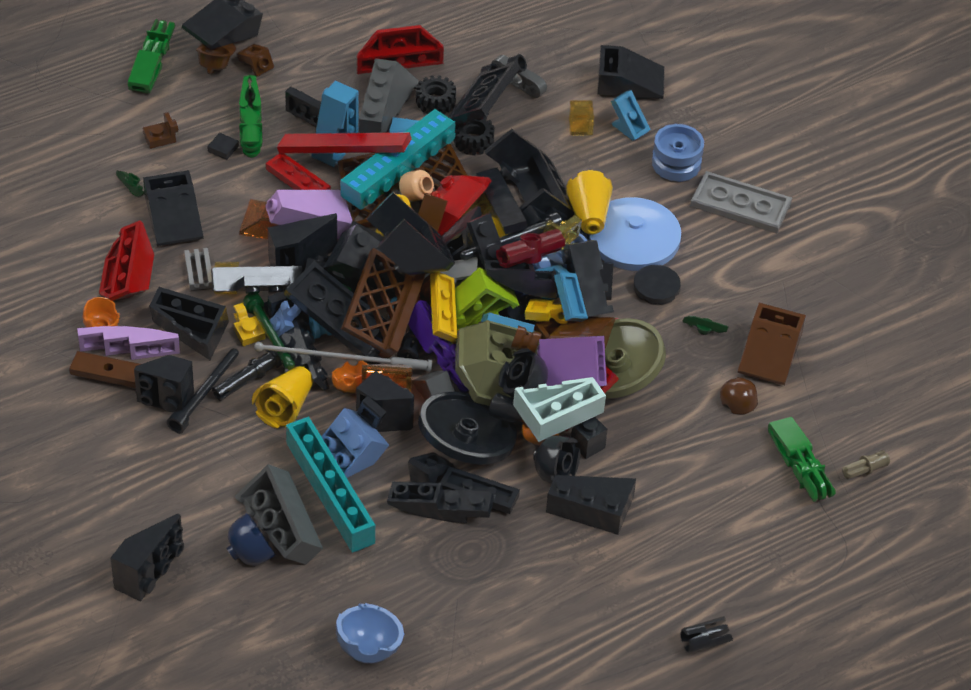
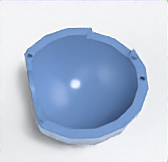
M365 603L348 608L342 614L339 613L336 621L337 640L342 650L354 660L362 663L384 661L398 650L404 637L403 626L398 618L385 608Z

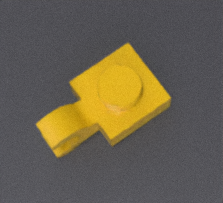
M530 299L525 310V320L543 322L554 318L560 324L568 323L565 320V316L560 313L563 312L561 304H554V300Z
M243 303L234 305L233 307L236 311L234 317L237 322L233 323V327L242 346L264 340L265 332L256 316L249 318Z

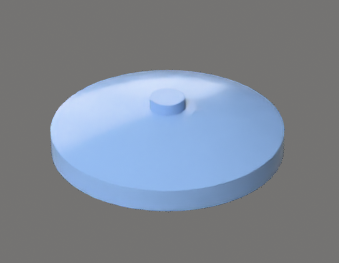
M627 197L610 201L604 229L597 234H588V240H597L600 256L604 262H611L614 267L639 271L641 268L649 265H664L675 256L680 246L681 228L672 212L661 204L648 199Z

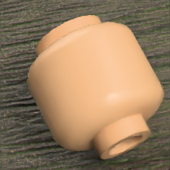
M423 170L407 172L403 174L399 182L401 195L406 196L411 202L423 200L424 194L432 193L434 188L433 179Z

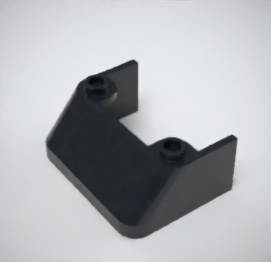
M511 128L484 151L487 156L500 165V173L507 181L511 180L516 184L525 201L519 207L521 212L529 205L543 212H546L552 206L573 219L577 218L568 199L566 186L552 160L547 154Z
M394 192L366 218L385 236V239L377 248L395 263L394 268L401 275L415 276L449 271L455 265L445 239Z

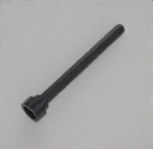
M557 212L546 215L540 223L499 238L502 246L519 241L520 236L526 233L538 234L554 229L562 230L563 222ZM475 247L460 253L462 260L478 256Z
M232 348L181 411L173 412L167 419V425L173 432L180 434L188 427L189 416L238 357V349Z

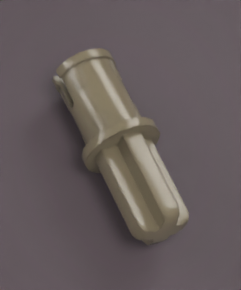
M885 450L869 456L863 455L859 461L844 466L842 472L846 479L864 473L870 475L874 470L888 466L890 464V457L887 452L885 453Z

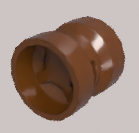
M518 325L511 349L517 351L521 348L530 349L535 353L542 333L536 331L528 333L525 327Z

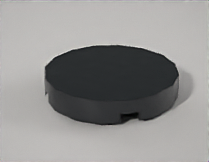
M649 265L641 268L636 273L633 286L636 295L643 300L644 298L650 304L663 305L672 302L675 296L679 294L681 282L678 274L671 268L663 265Z

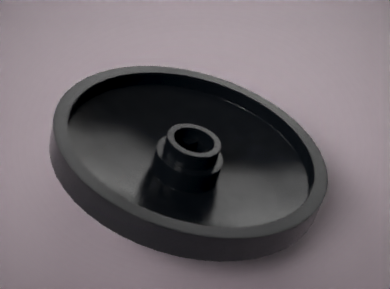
M443 392L435 394L424 402L418 417V425L422 435L435 449L448 457L465 463L486 465L500 462L512 453L517 440V430L514 423L491 417L489 415L490 406L474 402L469 393Z

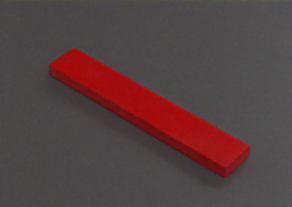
M410 132L285 134L277 145L279 153H404L412 138Z

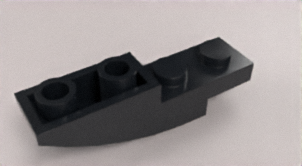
M393 481L387 498L388 505L399 510L425 518L455 523H467L468 517L490 518L494 501L493 491L443 490L441 483Z

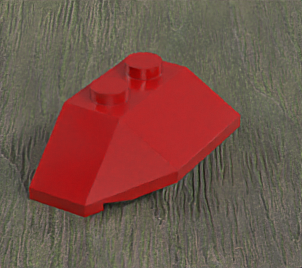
M421 25L376 30L357 54L356 71L357 74L372 73L375 59L397 61L405 69L443 64L444 46Z
M449 175L441 181V185L436 191L430 193V195L448 200L438 231L441 236L462 217L491 183L489 177Z
M141 220L121 228L118 233V239L113 243L105 258L99 295L111 301L129 298L149 290L154 252Z

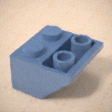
M347 408L341 411L321 436L346 478L375 464L389 447V444L381 434L360 417L357 411Z

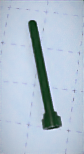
M247 294L243 299L247 312L255 314L273 346L285 347L263 311L264 301L260 294ZM276 351L284 366L288 370L293 369L295 363L288 352Z

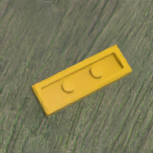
M441 272L431 273L433 335L453 342L457 339L454 278Z

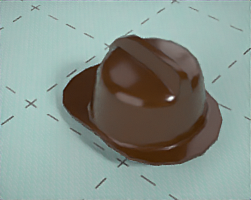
M202 43L196 49L199 56V64L207 68L208 74H212L216 70L226 69L230 57L236 51V46L228 44L210 49Z

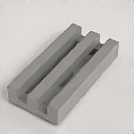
M203 248V252H199V249H194V253L184 250L190 290L212 288L208 248ZM201 258L205 260L208 283H204ZM192 259H195L199 284H194L191 266Z

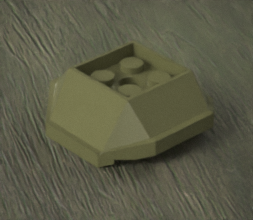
M487 320L460 328L457 332L455 372L462 383L469 389V394L474 402L490 406L492 399L497 393L511 397L503 392V388L499 386V374L505 362L510 363L515 358L512 354L517 350L511 349V345L517 328Z

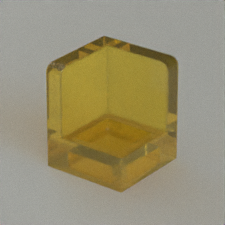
M570 100L569 126L571 135H593L594 112L592 100Z

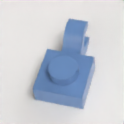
M288 301L282 302L278 311L270 319L278 336L294 327L292 321L301 311L295 304L290 308Z

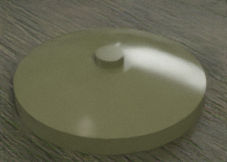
M631 318L615 319L605 349L606 367L619 380L605 393L606 398H618L633 394L646 387L660 373L665 362L666 349L660 333L651 324Z

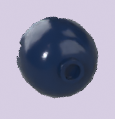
M248 513L238 518L228 530L227 538L230 546L227 547V550L235 561L240 558L247 565H260L276 555Z

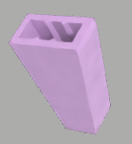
M276 190L265 205L270 223L278 225L336 213L337 239L350 228L352 223L347 202L341 197V190Z

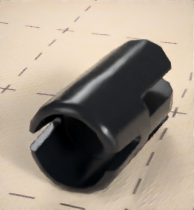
M725 617L682 628L680 632L681 642L689 641V645L684 646L686 652L694 653L733 641L731 634L724 635L730 630L727 624H723L726 621Z

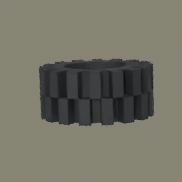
M432 75L430 79L425 77L423 81L420 80L416 86L417 107H421L420 111L422 112L427 110V114L434 109L444 115L446 111L448 113L451 112L456 103V86L452 80L449 82L447 77L442 79V76L439 75L438 78H434V75ZM433 94H438V95H441V96L435 97V96H431V95H433Z
M486 117L480 121L477 119L472 120L464 126L456 125L455 147H458L460 152L464 150V154L467 155L469 152H472V155H476V152H479L480 155L484 154V150L494 143V124L492 125L491 120L487 121ZM475 133L479 134V136H470L468 134Z

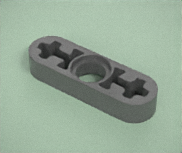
M500 55L491 63H495L498 68L506 66L508 57ZM528 69L517 73L513 77L514 80L510 83L533 98H538L547 91V84L544 79Z

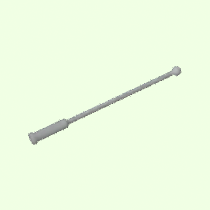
M257 342L254 345V349L258 352L270 350L387 363L392 367L426 370V372H430L432 367V360L429 359L418 360L400 357L387 359L263 345L261 342Z

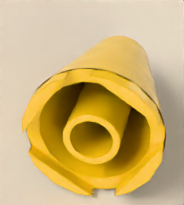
M581 171L577 173V177L573 180L571 177L566 186V193L581 229L587 234H597L604 229L613 191L611 180L604 177V173L600 171Z
M297 366L259 386L252 396V405L255 403L258 409L256 411L257 416L265 424L273 428H279L280 426H286L289 423L295 422L314 382L311 372L304 367Z

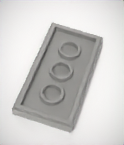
M706 171L691 200L690 206L778 233L791 205L792 197Z

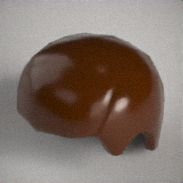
M741 377L730 379L720 388L722 405H728L733 414H747L754 411L758 405L757 389L747 379Z

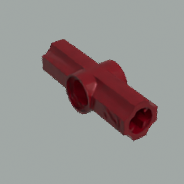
M557 229L541 234L526 233L520 236L519 241L500 246V249L496 250V258L500 262V266L504 268L523 262L535 264L541 262L542 256L560 251L562 247H565V238L562 232Z

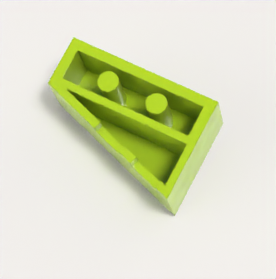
M479 267L455 288L457 332L460 328L478 324L485 313L499 315L498 312L509 306L512 308L519 306L515 291L488 276L484 269Z

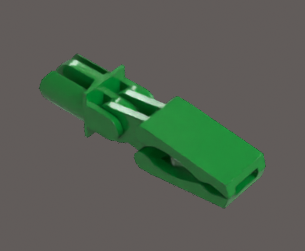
M158 19L154 20L151 30H147L143 49L139 50L128 79V90L151 93L162 69V57L166 55L167 50H170L169 42L175 29V23L170 21L167 27V21L160 20L158 22Z
M247 75L243 78L239 101L241 121L239 124L240 145L243 148V153L247 157L253 158L260 153L263 143L261 98L256 76ZM249 79L251 80V88H249ZM250 92H251V94H252V96H251V101H252V103H253V107H252V108L248 105V103H249V101H250V97H249V93H250Z
M792 417L769 422L768 432L786 465L792 467L800 483L799 488H805L813 502L817 501V499L823 500L826 497L835 496V488L825 474V465H821L820 461L814 457L811 442Z

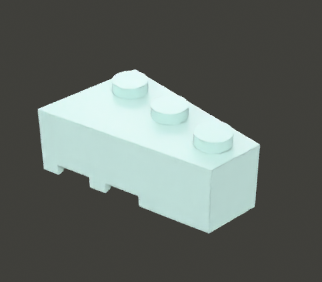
M591 377L562 381L560 385L547 386V384H540L538 388L532 389L515 388L513 405L538 442L603 413L606 395L595 379Z

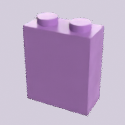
M604 336L539 340L540 344L538 345L537 353L545 361L548 369L547 386L560 385L562 381L591 377L595 379L599 386L607 385Z

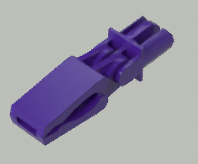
M418 301L413 308L408 323L409 327L425 352L430 354L433 351L442 370L448 372V375L461 392L467 393L469 389L462 383L455 372L456 344L433 335L432 308L426 301Z

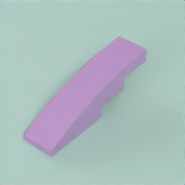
M129 326L77 328L80 352L105 349L106 356L130 353L131 360L180 354L179 336L176 333Z

